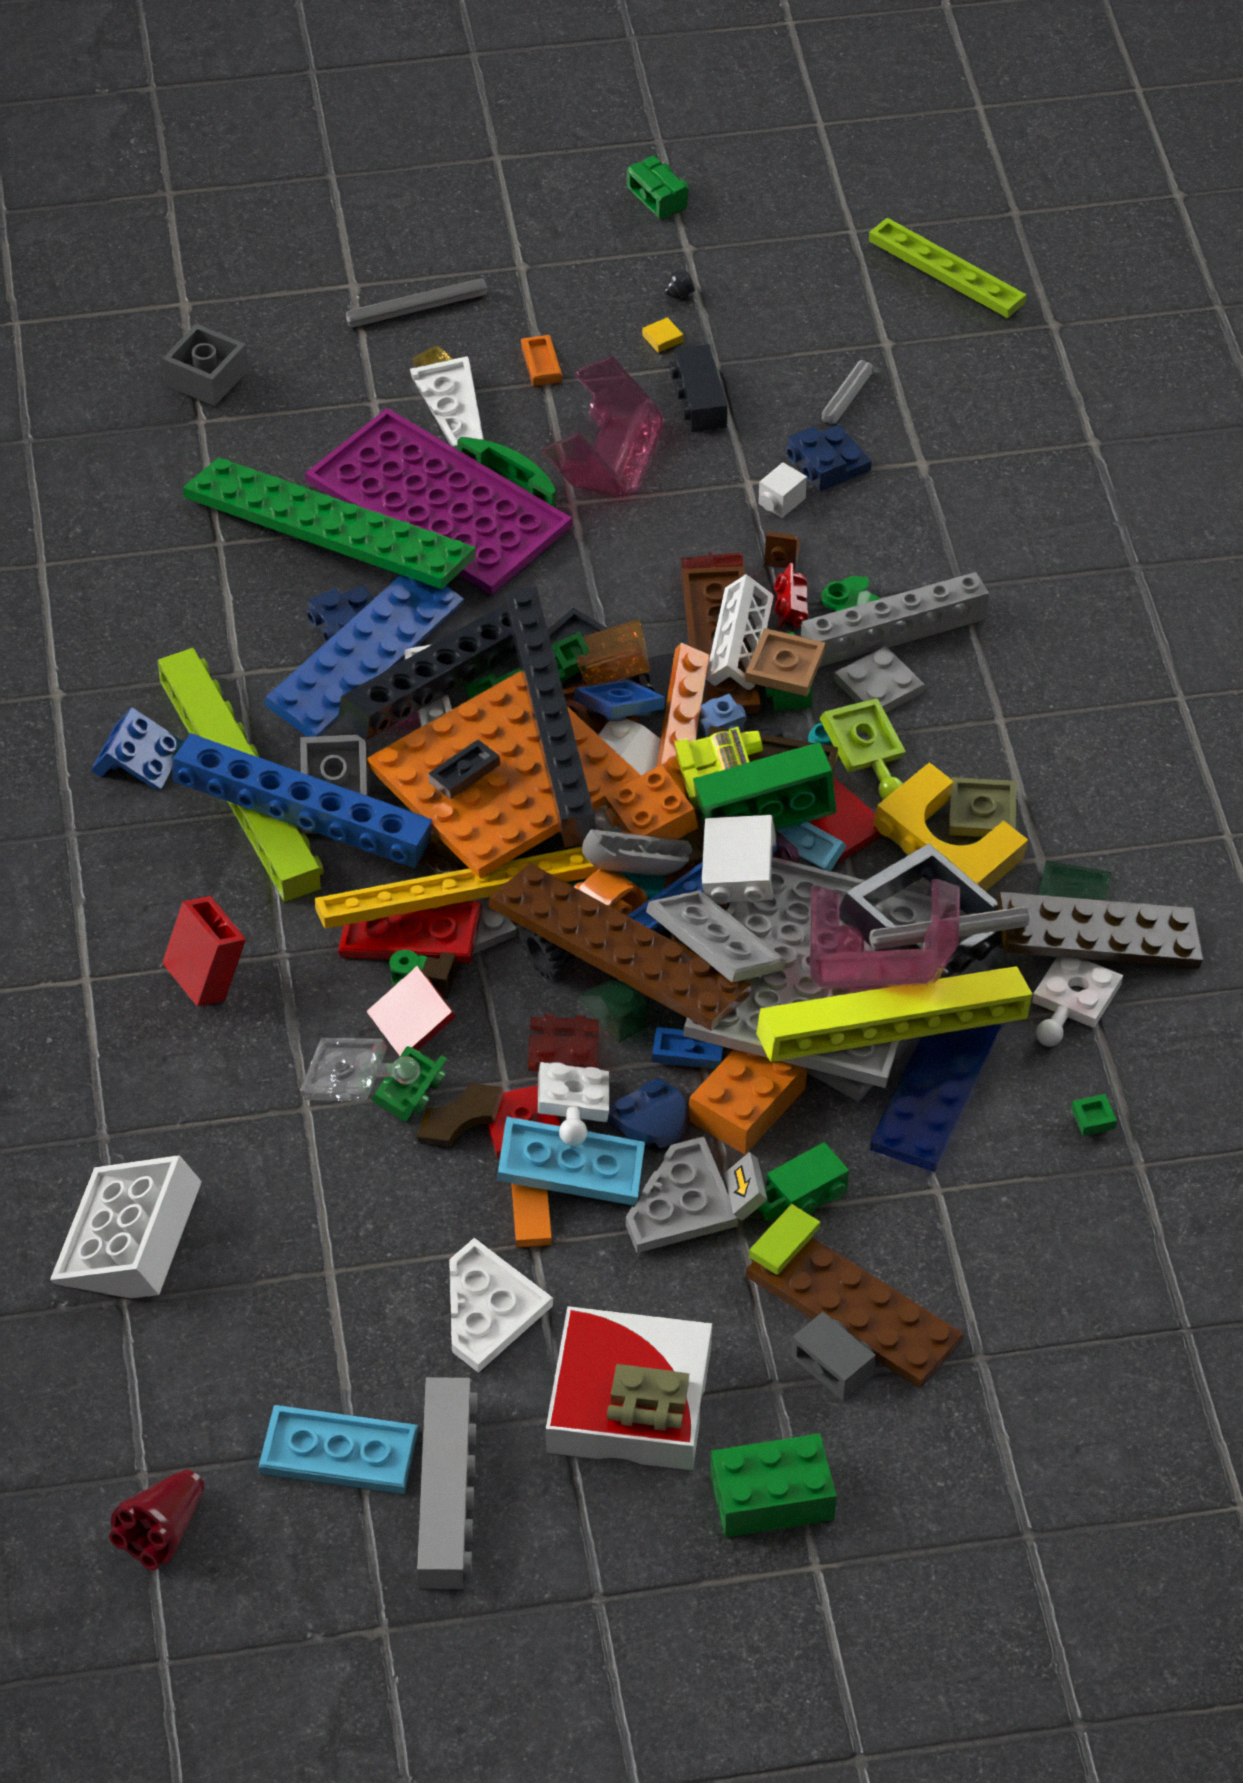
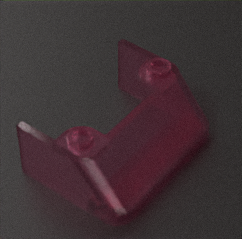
M610 355L580 368L574 373L578 380L593 395L589 404V414L592 420L601 428L594 446L592 447L580 433H577L544 447L541 452L572 486L626 497L636 493L640 487L662 432L664 418L659 407L619 362Z
M939 879L932 880V924L925 933L924 949L864 952L863 935L857 928L849 925L839 926L840 893L818 885L811 886L810 976L813 982L820 987L826 989L931 985L941 977L958 946L959 886Z

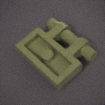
M616 1364L611 1391V1403L624 1405L623 1407L609 1405L607 1419L621 1421V1425L633 1426V1423L654 1425V1429L666 1431L667 1427L681 1429L683 1414L669 1413V1410L684 1412L690 1373ZM636 1406L655 1408L657 1410L653 1411L636 1408Z

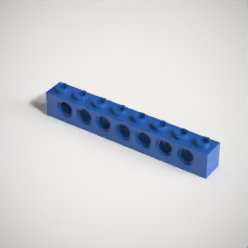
M192 733L189 734L173 758V782L412 868L416 867L431 841L433 819Z

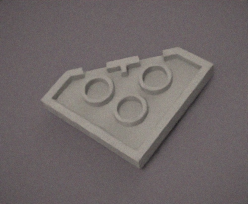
M704 1137L670 1145L664 1155V1161L657 1171H654L642 1190L641 1198L626 1216V1227L636 1253L738 1226V1217L733 1214L730 1197Z

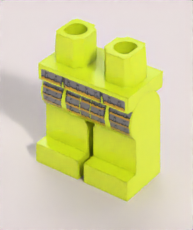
M739 727L729 729V731L718 732L710 737L690 742L687 739L674 741L677 759L694 810L697 809L693 778L748 763L747 755L763 751L758 730L740 733Z

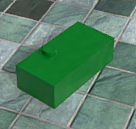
M820 742L693 778L698 817L703 832L705 830L706 818L772 815L774 828L777 831L837 813L832 769Z

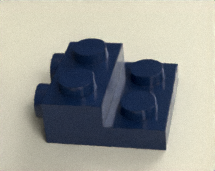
M840 425L819 432L813 426L788 437V446L786 447L788 459L800 468L803 475L807 476V481L812 482L819 491L871 470L872 461Z
M364 585L340 594L334 588L308 600L307 618L313 627L317 626L325 642H327L375 598Z

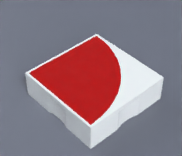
M568 1306L546 1424V1453L594 1459L620 1458L643 1465L693 1470L699 1432L700 1403L705 1391L711 1352L712 1323ZM616 1364L690 1373L684 1412L669 1410V1413L683 1414L681 1429L667 1427L666 1431L654 1429V1425L633 1423V1426L621 1425V1421L608 1420L607 1412L609 1405L622 1407L624 1405L611 1403V1391ZM636 1406V1408L653 1411L657 1410L655 1408Z

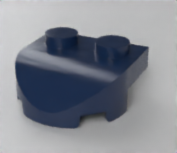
M658 1077L609 1106L607 1122L623 1132L627 1139L643 1141L645 1144L657 1143L659 1148H663L675 1143L686 1134V1124L690 1119L682 1093Z

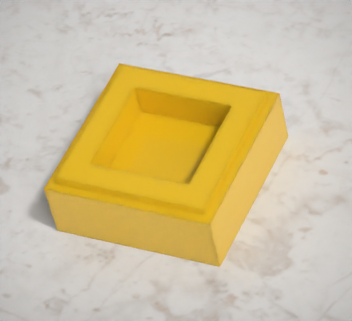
M668 317L642 328V336L658 353L683 343L682 332Z

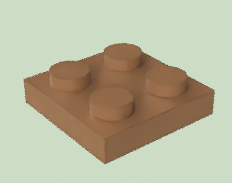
M764 628L745 672V682L807 696L825 653L826 643Z

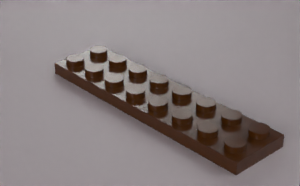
M531 863L489 897V908L710 1031L750 995L752 984L745 980L731 982L694 952Z

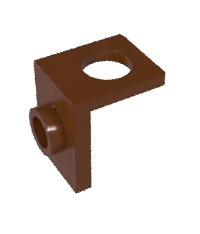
M767 532L765 565L787 568L792 563L793 569H795L801 546V540H798V536Z

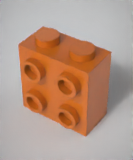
M663 765L604 795L607 809L604 810L605 817L613 828L617 826L620 829V833L679 839L698 829L693 806Z

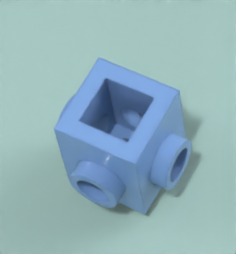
M727 694L720 698L711 699L701 705L698 727L704 738L708 736L710 725L728 729L739 727L740 731H744V723L747 721L744 708L740 704H736L730 694Z

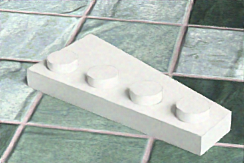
M468 356L410 369L412 379L452 447L457 449V440L460 437L483 439Z

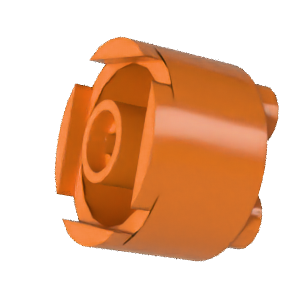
M599 868L584 882H579L574 886L626 916L647 902L646 892L616 871H607Z

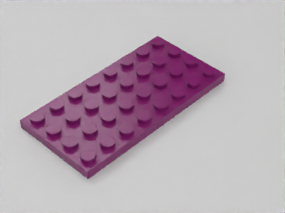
M388 408L383 410L305 473V479L308 484L331 497L476 547V558L458 575L490 595L494 594L572 527V518Z

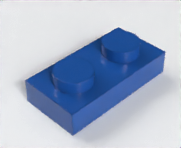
M656 1028L652 1052L653 1063L716 1069L722 1063L724 1046L683 1036L684 1030Z

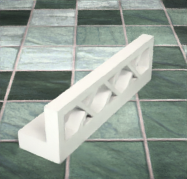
M747 574L727 586L724 590L706 674V680L714 686L731 677L747 690L755 687L754 683L745 682V673L737 668L738 662L742 661L745 670H747L763 629H767L774 595ZM753 594L762 600L761 607L757 606ZM748 615H751L756 625L755 630H753ZM743 638H747L752 649L750 653L747 651Z

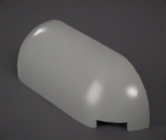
M591 829L583 842L582 852L591 864L603 870L667 876L678 872L688 863L692 847L685 840Z

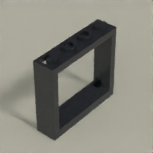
M927 844L847 891L835 916L871 946L869 936L872 930L895 926L874 906L923 877L967 915L998 911V906L994 898L931 844ZM994 931L972 935L935 959L917 944L875 951L912 983L948 978L956 972L961 974L975 960L982 961L989 955L991 950L996 947L1001 949L1004 945L1002 932Z

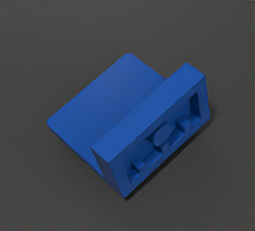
M131 707L115 724L91 771L102 777L110 768L115 771L120 766L153 789L159 791L173 768V758L184 742Z

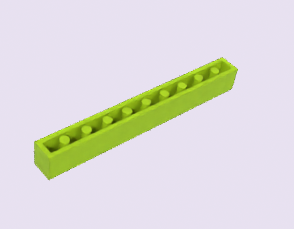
M194 648L158 659L160 682L189 734L192 733L259 757L254 744L249 745L246 741L247 735L242 723H236L234 720V711L230 702H224L222 699V691L218 681L210 678V671L204 658L199 659ZM227 801L284 902L321 889L320 875L324 874L322 863L317 855L312 856L308 838L305 833H299L297 830L298 826Z

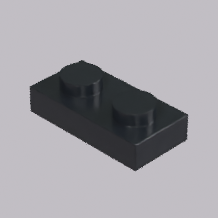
M476 740L429 772V783L449 799H452L500 766V756L480 740Z

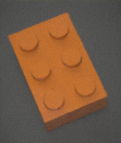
M734 1049L690 1096L689 1122L746 1155L806 1089L807 1068L782 1061L770 1062L769 1058Z

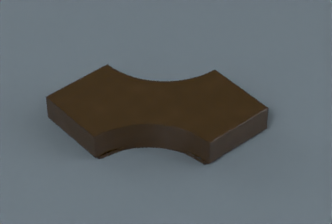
M468 1083L463 1094L455 1101L441 1107L426 1108L416 1136L418 1142L421 1144L453 1147L458 1137L466 1130L480 1124H493L504 1095L502 1088Z

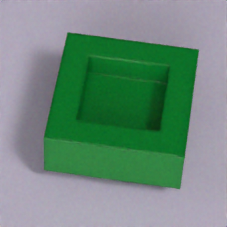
M1106 1094L1072 1101L1071 1110L1082 1136L1116 1129L1117 1120Z

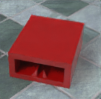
M211 896L183 901L162 963L197 1007L225 1001L246 938Z

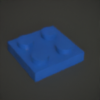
M629 679L575 688L574 701L586 706L589 711L604 715L605 719L609 721H622L626 716L631 715L649 716L651 712L664 710L665 707L664 696Z

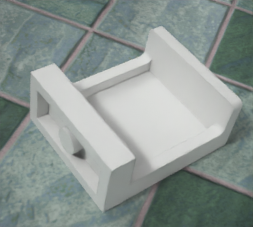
M772 815L705 819L702 887L704 894L717 904H725L728 902H760L773 899L771 885L772 846H776V833Z

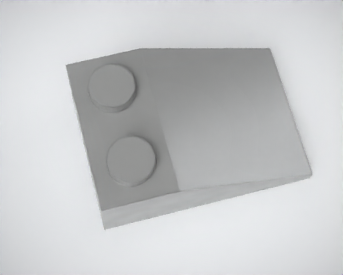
M358 735L300 737L301 773L369 797L370 769L367 766L366 760L369 757L368 740L365 741ZM302 828V833L317 834L315 832L305 830Z

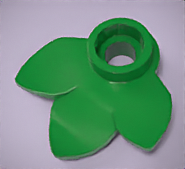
M862 576L847 577L842 582H830L821 595L822 603L827 608L836 612L879 600L880 598L866 591L869 578Z

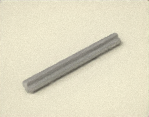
M483 278L348 310L346 312V321L349 327L354 328L484 296L487 294V285Z
M1018 907L874 929L870 933L869 940L872 948L878 950L1028 926L1030 914L1026 907Z

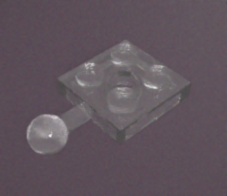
M321 1038L300 1092L304 1100L367 1101L376 1077H394L401 1084H411L419 1077L420 1067L417 1061L411 1057H401L395 1063H382L387 1050L383 1039ZM346 1066H350L346 1071L337 1073L345 1069Z

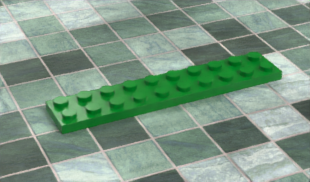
M219 457L183 487V498L443 589L476 558V547L459 540L445 537L433 531L422 529L407 522L385 516Z

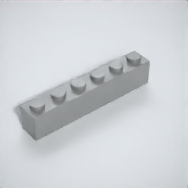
M426 1377L417 1565L419 1589H464V1574H472V1552H466L465 1545L466 1542H473V1519H466L467 1509H474V1487H468V1477L475 1478V1455H469V1446H476L477 1430L476 1424H470V1415H477L478 1394L477 1392L470 1391V1378Z

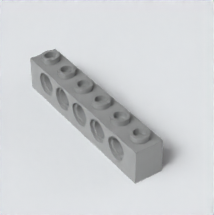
M974 572L802 621L801 637L826 643L825 653L819 667L875 652L884 646L889 648L986 620L989 592L978 574Z

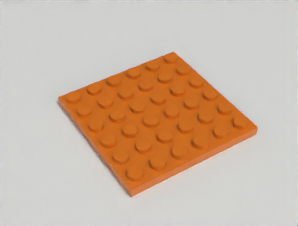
M521 671L366 758L368 768L413 813L433 819L431 831L479 878L560 832ZM567 706L593 810L596 811L606 805L605 794L641 775ZM476 740H480L500 756V766L452 799H449L429 783V772Z

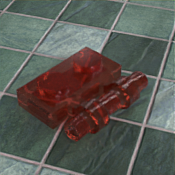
M544 1014V1017H531L530 1030L544 1032L543 1035L529 1036L528 1071H539L540 1062L550 1064L562 1063L566 1066L597 1068L598 1037H585V1032L599 1033V1019H586V1015H575V1018H555V1014ZM554 1031L574 1032V1036H554Z

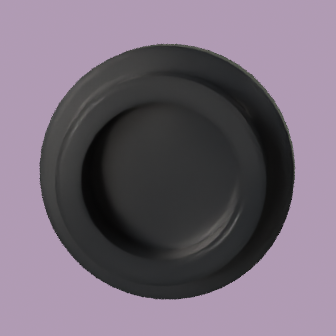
M677 270L670 275V281L666 284L664 293L669 296L673 295L676 298L687 299L691 297L690 293L695 292L696 288L688 271L680 272Z

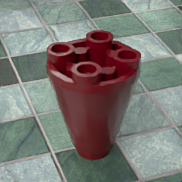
M183 1470L121 1502L111 1514L112 1531L109 1533L111 1543L116 1548L127 1551L148 1570H157L160 1565L168 1563L177 1552L202 1499L205 1486L201 1477L191 1470Z

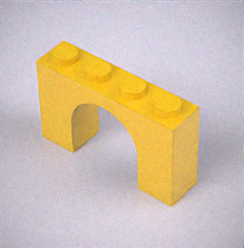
M929 762L877 805L873 825L882 835L889 837L898 844L907 855L912 854L927 844H931L986 892L1024 859L1028 839L1004 820L981 840L970 845H951L936 838L927 828L925 821L949 802L954 781Z

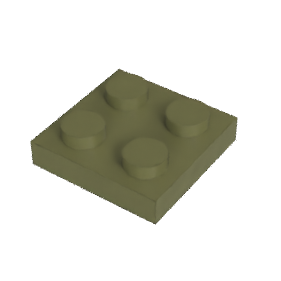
M951 777L954 783L950 796L949 835L984 837L1003 820L1016 830L1017 781Z

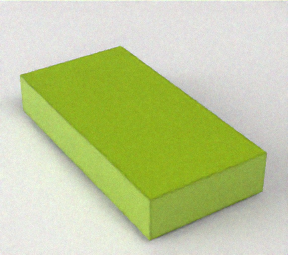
M791 1204L749 1249V1258L778 1275L819 1231L820 1221Z

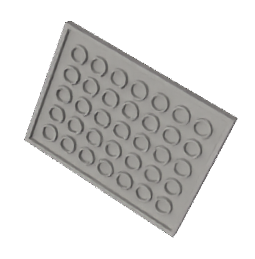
M772 857L771 885L773 899L760 902H730L727 913L786 960L782 971L744 979L752 984L750 995L711 1031L687 1018L683 1036L768 1058L756 1034L760 1008L912 984L909 979L835 916L845 893L866 880ZM901 890L874 907L895 926L938 920L943 900ZM931 941L917 943V945L928 953ZM900 1040L780 1061L885 1088Z

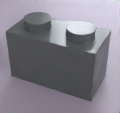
M824 1312L820 1313L792 1336L791 1357L843 1401L874 1376L875 1354L869 1345L863 1341L859 1342L847 1332V1329L840 1321L831 1319Z

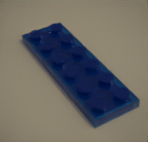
M1005 1023L921 1037L870 1141V1150L935 1172Z

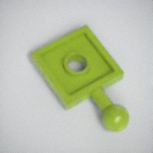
M878 698L825 711L822 714L820 720L834 747H838V755L848 773L872 766L880 781L878 792L883 800L903 784L898 778L891 777L885 763L902 758L906 751ZM856 730L866 733L869 740L861 739L857 735Z

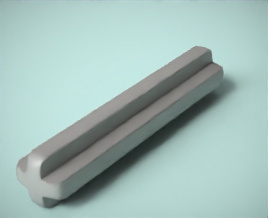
M860 360L822 411V421L824 423L836 424L872 374L873 365L870 362Z

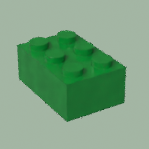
M820 1433L711 1451L710 1477L725 1538L835 1520L836 1492Z

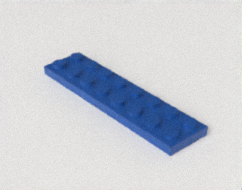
M400 575L269 693L263 705L306 737L322 736L338 721L342 695L402 662L405 659V649L418 647L461 607L464 598L447 586L440 589Z

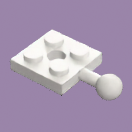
M1057 957L1033 993L1032 1003L1055 1012L1051 1019L1044 1020L1037 1026L1036 1037L1038 1041L1048 1047L1060 1043L1063 1038L1062 1026L1067 1018L1095 1028L1122 985L1123 975L1085 959ZM1080 986L1085 990L1076 992L1072 990L1070 987Z
M540 1062L538 1073V1113L566 1117V1120L559 1129L560 1138L565 1144L578 1146L585 1141L587 1127L580 1119L607 1122L609 1114V1071L599 1070L594 1067L581 1068L566 1066L562 1063L550 1064Z

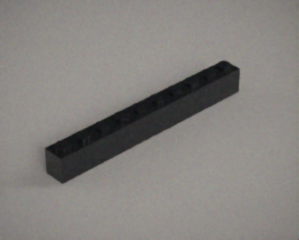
M535 586L505 592L508 620L564 847L583 844L591 829L596 830L595 815L538 590Z

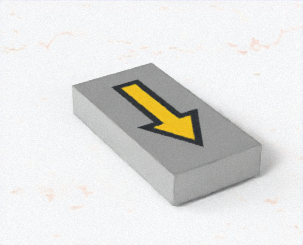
M749 1152L724 1173L733 1214L741 1221L767 1201L758 1158Z

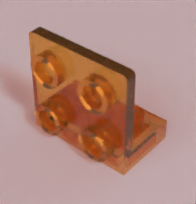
M634 620L583 637L590 653L578 656L577 663L588 686L618 681L651 671L640 620Z

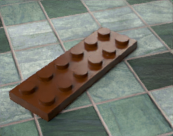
M744 566L682 569L688 646L709 654V660L724 590L727 586L745 575ZM743 638L747 651L750 653L752 649L747 638ZM739 661L737 668L745 673V667L742 661ZM728 677L716 686L705 679L702 704L711 699L730 694L735 703L740 704L744 708L746 714L760 713L758 684H755V687L747 690L731 677Z
M813 1237L778 1275L755 1261L746 1268L747 1278L809 1318L814 1319L824 1312L831 1319L840 1321L847 1329V1332L855 1339L869 1345L875 1354L876 1361L920 1389L963 1341V1332Z

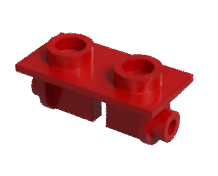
M790 563L784 573H780L777 576L774 584V591L777 592L774 612L777 614L779 629L782 628L785 622L792 623L795 627H802V621L808 620L807 602H805L807 599V579L801 573L794 574L793 564Z

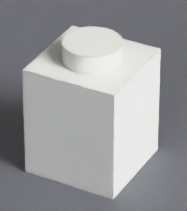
M781 463L759 482L758 504L783 518L806 499L807 476L787 464Z

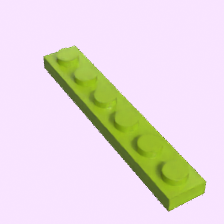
M886 218L869 232V241L1006 318H1009L1026 302L1025 293L889 218Z

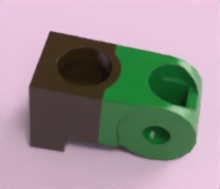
M400 950L391 956L389 962L391 981L394 986L418 966L430 979L442 997L448 999L457 975L455 954L442 952L440 959L421 955L417 956L416 953L410 950Z

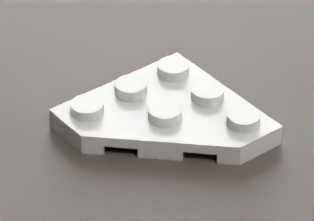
M473 1238L449 1259L452 1352L479 1373L553 1306V1297L477 1239Z

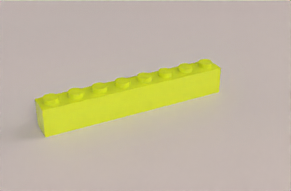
M1015 966L760 1008L756 1034L770 1062L1027 1019L1033 994L1018 967Z

